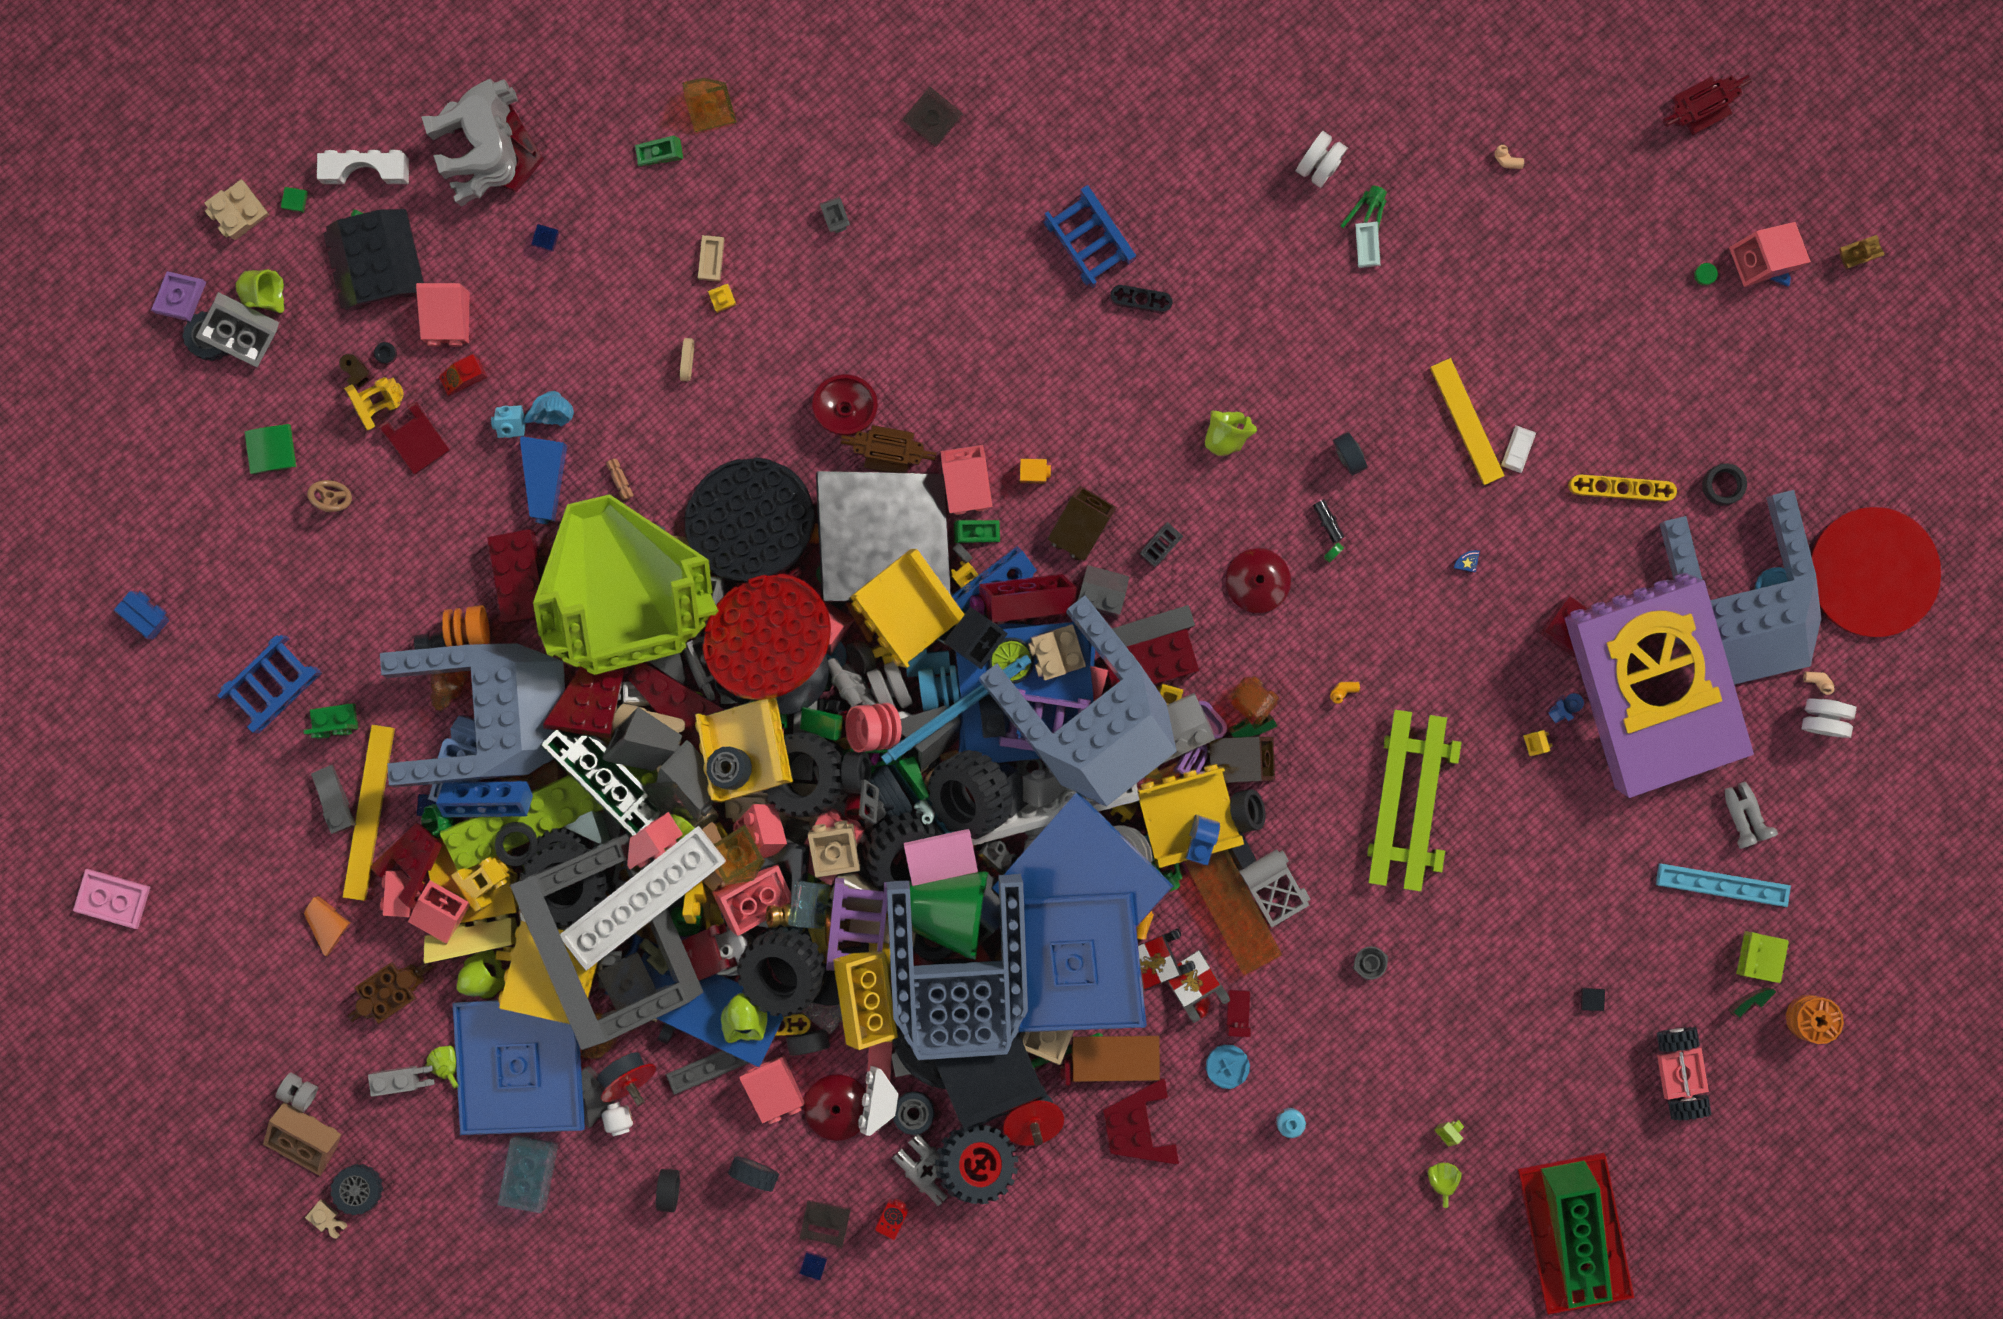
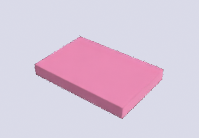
M969 829L904 843L912 886L978 872Z
M85 869L73 911L138 929L150 886L91 869Z

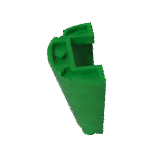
M988 872L971 873L912 886V882H909L912 932L969 959L976 960L980 918Z

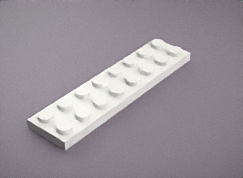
M1137 783L1107 807L1083 796L1097 811L1107 810L1139 800ZM1066 788L1051 803L1040 807L1028 804L1012 818L1009 817L1000 827L979 839H972V844H982L1039 827H1045L1077 792Z
M698 826L563 931L560 936L565 945L587 971L719 868L726 860Z

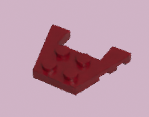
M509 104L510 112L506 117V123L509 124L512 131L510 138L517 164L513 179L506 185H501V187L517 192L543 162L544 158L514 108Z
M416 822L370 868L379 877L383 878L386 875V871H391L397 862L411 877L398 898L407 907L414 909L417 901H414L418 890H423L425 885L423 882L427 870L431 871L442 844L423 825Z
M1160 1078V1080L1103 1109L1111 1154L1179 1164L1176 1143L1153 1146L1146 1102L1168 1098L1165 1078Z

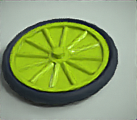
M1008 637L1004 638L988 660V666L990 669L995 664H998L1003 670L1016 661L1017 658L1020 659L1027 655L1032 663L1027 665L1025 670L1010 678L1011 682L1015 684L1025 680L1030 675L1034 667V656L1031 655L1026 642L1018 638Z

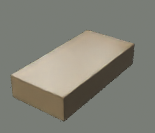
M702 235L698 271L699 280L720 282L724 237Z

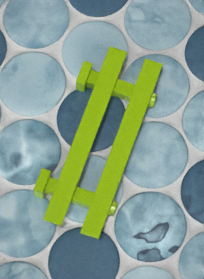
M1394 710L1391 735H1385L1383 748L1388 749L1375 842L1374 844L1369 843L1367 856L1372 857L1368 883L1386 886L1390 860L1407 862L1403 889L1421 891L1425 865L1432 866L1431 871L1442 872L1445 851L1434 849V853H1429L1427 850L1441 757L1448 758L1447 763L1458 764L1461 742L1450 741V745L1443 744L1447 717L1429 715L1425 741L1409 739L1412 712ZM1406 752L1423 754L1409 849L1392 847Z

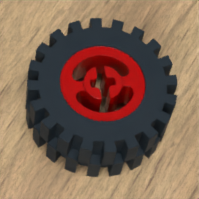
M979 1125L965 1132L959 1126V1130L954 1129L949 1132L951 1136L949 1138L944 1137L942 1140L943 1148L938 1147L937 1154H940L939 1160L935 1159V1166H939V1171L936 1172L937 1178L942 1179L943 1182L940 1184L944 1189L948 1190L947 1193L958 1200L972 1204H988V1201L998 1200V1195H1005L1008 1192L1006 1187L1008 1185L1012 1186L1015 1180L1011 1179L1012 1174H1017L1018 1168H1014V1162H1018V1156L1012 1153L1016 1149L1013 1144L1008 1143L1010 1139L1006 1135L1001 1134V1131L997 1128H991L987 1125ZM983 1148L988 1152L992 1162L991 1168L990 1160L984 1158L985 1155L973 1154L974 1149ZM965 1159L966 1168L972 1170L971 1173L983 1175L982 1179L974 1181L966 1174L964 1168ZM976 1160H980V1168H975L977 1166Z

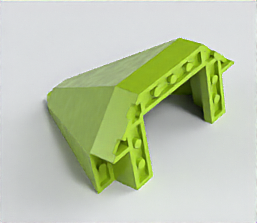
M610 494L567 504L533 602L538 634L542 639L547 655L552 657L554 655L558 656L564 662L575 667L581 666L586 668L587 672L594 675L681 653L686 648L685 643L691 637H695L705 627V621L711 615L714 616L718 612L711 595L712 585L709 560Z

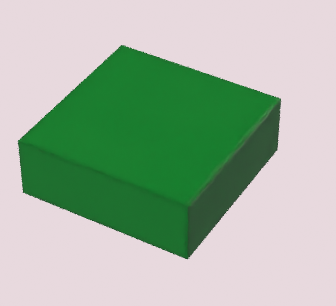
M285 187L281 208L304 213L308 192L302 189Z

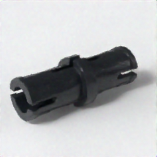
M1325 499L1312 505L1321 521V527L1325 528L1332 543L1343 539L1345 536L1336 522L1337 518L1335 515L1333 516Z

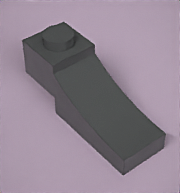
M329 765L311 773L322 804L323 816L331 834H337L355 826V821L348 807L350 805L334 766Z

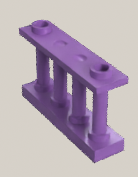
M1018 689L1026 700L1035 702L1034 711L1040 718H1042L1044 703L1057 705L1052 734L1063 726L1066 706L1079 708V714L1091 704V700L1078 698V701L1075 702L1025 694L1026 690ZM1010 721L1006 736L999 737V745L1034 751L1025 738H1018L1017 728Z
M835 878L826 970L835 971L833 959L849 955V953H841V950H837L838 942L843 940L878 943L877 952L882 951L887 911L886 882H884L883 891L848 888V886H844V878ZM851 897L882 900L881 913L846 910V907H842V899ZM853 919L880 922L879 935L846 932L844 929H839L840 921Z

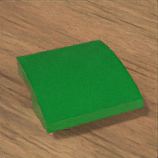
M291 424L245 431L250 474H260L273 470L281 471L296 467Z

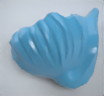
M548 391L536 398L523 421L525 423L558 424L562 427L572 420L574 411L572 405L559 392Z

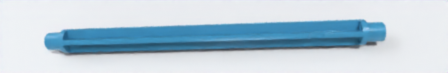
M1024 655L1020 659L1017 658L1016 661L1003 669V671L1010 679L1020 671L1025 670V667L1032 662L1027 655ZM980 685L893 748L888 749V752L881 756L886 765L893 760L896 761L898 757L906 753L913 746L988 695V691L983 685Z

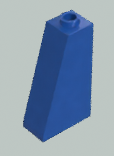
M521 436L520 445L529 516L536 519L535 523L548 525L549 521L555 522L567 445L563 442Z

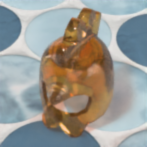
M469 671L431 674L430 686L433 692L430 698L432 699L431 705L436 710L442 711L444 707L447 708L451 699L460 696L467 681Z

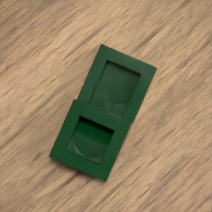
M1268 714L1253 724L1245 718L1229 727L1228 730L1234 738H1242L1265 733L1277 727V724L1273 717Z
M1768 987L1755 990L1736 1001L1728 1011L1733 1016L1740 1018L1752 1004L1762 1008L1776 991Z

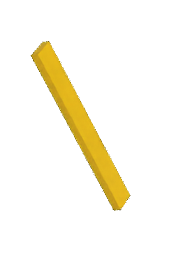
M378 725L371 726L343 898L366 901L371 875L370 867L373 863L388 773L387 763L390 761L395 728Z

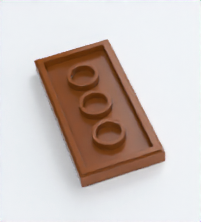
M1159 1036L1072 1037L1073 1082L1160 1080Z

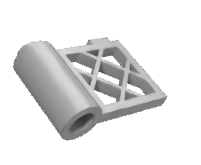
M1277 849L1239 871L1271 927L1308 907L1307 901L1310 900L1305 888L1300 889L1286 865L1289 862L1283 850L1279 852ZM1284 875L1289 879L1287 890L1276 887L1278 879ZM1263 887L1272 889L1269 901L1260 899L1256 892ZM1275 890L1286 893L1283 905L1272 902ZM1290 894L1299 896L1301 904L1296 907L1287 906ZM1271 905L1282 907L1280 916L1274 920L1269 915Z

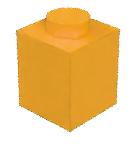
M1021 459L1020 483L1046 484V478H1051V465H1047V459Z

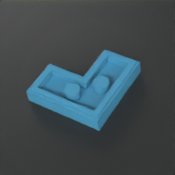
M925 648L908 662L910 666L906 668L907 677L919 676L918 670L933 668L935 674H940L941 666L945 667L946 673H950L949 651L927 652Z

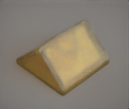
M743 825L714 844L726 860L724 864L717 868L726 885L754 881L765 860L746 825Z

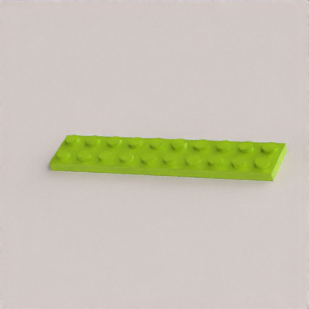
M623 765L647 790L656 783L659 774L657 769L650 771ZM569 775L532 791L533 797L527 816L472 817L440 831V835L457 870L462 868L468 869L481 863L488 857L493 858L497 856L495 850L496 834L507 823H525L534 830L538 838L545 835L544 832L547 830L550 833L554 828L559 829L571 824L578 817L590 811L596 813L604 808ZM511 832L504 838L503 848L507 852L529 842V839L522 832Z

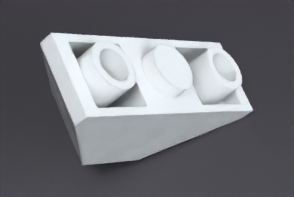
M871 1066L870 1071L866 1075V1084L868 1086L867 1092L864 1093L862 1099L864 1111L863 1115L859 1118L860 1132L869 1136L895 1116L898 1093L883 1071L875 1066Z

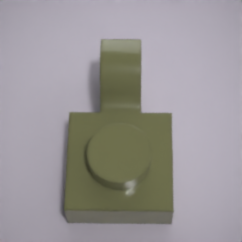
M647 938L644 939L639 947L650 955L646 961L659 974L664 975L668 967L660 948H656Z

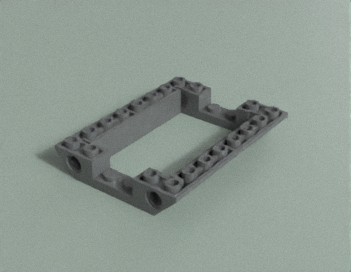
M629 833L510 885L581 1050L607 1042L689 1003L703 993L670 913L666 908L649 921V925L670 974L676 983L656 989L653 994L617 1011L607 1012L601 1015L602 1018L598 1020L595 1017L544 896L620 862H623L629 878L634 877L648 864L641 868L638 865L631 869L628 868L629 842L632 837Z

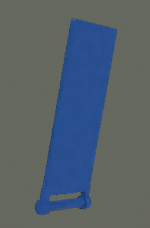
M634 934L631 939L633 942L610 988H607L604 994L630 1005L653 994L654 990L676 982L673 980L669 969L664 975L659 974L646 961L650 955L644 952L624 994L622 995L617 992L640 948L639 945L645 939ZM651 942L656 948L659 947L657 944ZM715 974L699 981L703 990L702 994L689 1003L656 1018L752 1065L760 1067L784 1017L782 1014L778 1017L770 1015L771 1012L767 1011V1025L762 1040L745 1041L740 1039L733 1043H727L722 1031L721 1014L724 1007L728 1005L734 996L743 993L742 990L744 988L737 982ZM736 1030V1031H738V1032H740V1033H745V1034H746V1033H749L751 1030Z

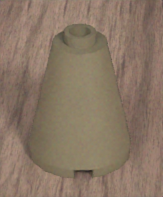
M856 871L843 873L842 876L838 875L837 877L844 878V886H848V888L879 891L875 885ZM834 886L829 897L832 900L834 896ZM847 897V899H842V907H846V910L881 913L882 900ZM833 901L827 903V906L832 908Z

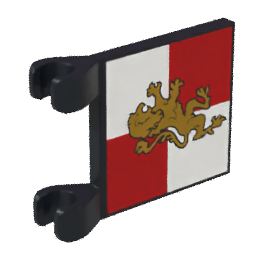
M1179 928L1138 945L1144 990L1189 973L1196 968L1193 961L1178 966L1168 942L1176 940L1181 936Z

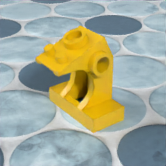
M386 377L377 380L374 386L360 393L357 392L353 385L344 388L367 430L376 427L371 419L374 413L385 407L388 410L400 406L404 395L401 385L396 383L394 377L388 380ZM381 391L384 400L373 405L369 396Z
M488 857L479 863L481 867L474 873L470 868H462L451 875L475 912L492 903L487 895L490 889L493 887L496 890L508 883L506 879L513 876V868L509 867L499 858L492 859ZM481 874L488 883L485 887H482L477 879Z

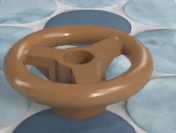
M318 481L312 484L307 492L311 504L325 512L341 511L347 508L352 501L349 489L336 481ZM324 487H333L340 491L334 492L331 490H327ZM315 491L319 492L321 496L320 502L314 496ZM345 498L343 503L338 504L339 500Z

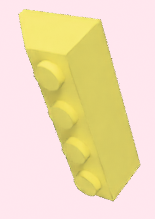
M508 914L495 916L496 921L487 923L486 918L473 921L474 926L466 927L465 923L459 924L447 944L432 935H427L424 939V963L516 944L515 917L509 918Z

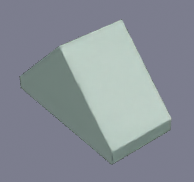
M590 811L578 817L575 822L564 826V828L599 844L611 840L602 812L595 813Z

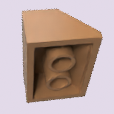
M283 1103L268 1123L263 1145L321 1176L339 1144L341 1134L333 1127L322 1124L315 1117L308 1116L292 1107V1105Z

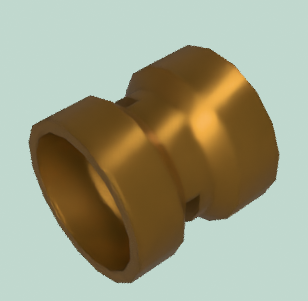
M784 904L781 907L776 905L767 906L766 922L768 927L774 928L778 927V925H783L784 927L792 926L794 923L792 905Z

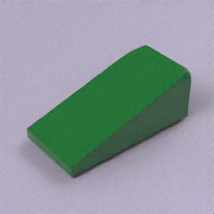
M674 135L635 145L639 167L683 159L681 140Z
M957 520L954 522V543L1000 542L999 520Z
M802 707L800 729L831 740L841 738L843 716Z
M913 756L898 761L896 768L920 801H927L929 794L916 758Z

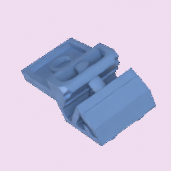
M459 715L450 728L451 738L445 739L442 743L438 758L477 755L475 719ZM481 779L459 782H481ZM443 783L432 785L428 799L437 802Z

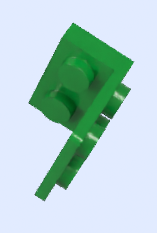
M355 704L310 709L312 729L303 730L304 735H311V739L330 738V733L339 736L351 735L352 730L358 729Z

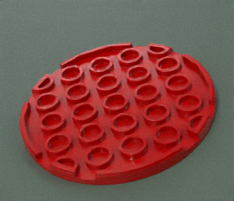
M1866 507L1840 516L1821 532L1811 551L1817 578L1820 608L1836 626L1858 636L1886 637L1911 628L1928 613L1935 602L1940 588L1941 564L1932 539L1915 520L1893 509Z
M784 574L761 575L751 578L738 588L736 586L729 591L716 605L718 612L714 616L711 615L704 631L706 633L703 644L704 659L714 679L723 688L736 696L752 700H764L779 697L793 691L813 675L827 652L831 636V623L824 601L809 584L796 577Z

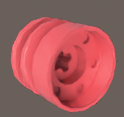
M882 703L871 706L860 705L851 707L845 721L846 737L849 745L858 753L876 749H891L900 741L901 719L893 704Z

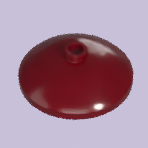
M841 374L832 376L819 385L813 396L812 408L817 422L825 430L836 435L848 436L857 434L858 431L862 432L871 425L877 414L878 401L875 391L865 380L854 375ZM843 409H847L849 412L842 413L841 411Z
M1253 548L1240 553L1229 565L1226 573V589L1231 600L1241 609L1251 613H1265L1277 608L1286 599L1291 586V575L1287 564L1278 554L1263 548ZM1262 576L1264 579L1263 583H1257L1256 577Z
M832 1074L819 1079L810 1088L805 1099L804 1112L809 1126L819 1136L833 1141L846 1140L860 1132L859 1118L863 1115L864 1111L862 1099L864 1093H866L865 1088L856 1079L843 1074ZM835 1105L839 1106L840 1112L834 1113L832 1107Z

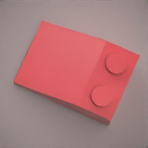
M778 865L731 881L725 888L720 887L712 892L729 930L737 936L766 921L767 906L776 905L781 907L784 904H791V892Z

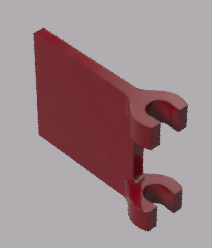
M414 401L408 408L415 418L396 431L387 421L379 425V427L415 475L450 451V449L429 421L420 405Z
M725 923L713 925L707 930L682 940L698 981L738 966L735 957L722 960L715 936L727 932Z

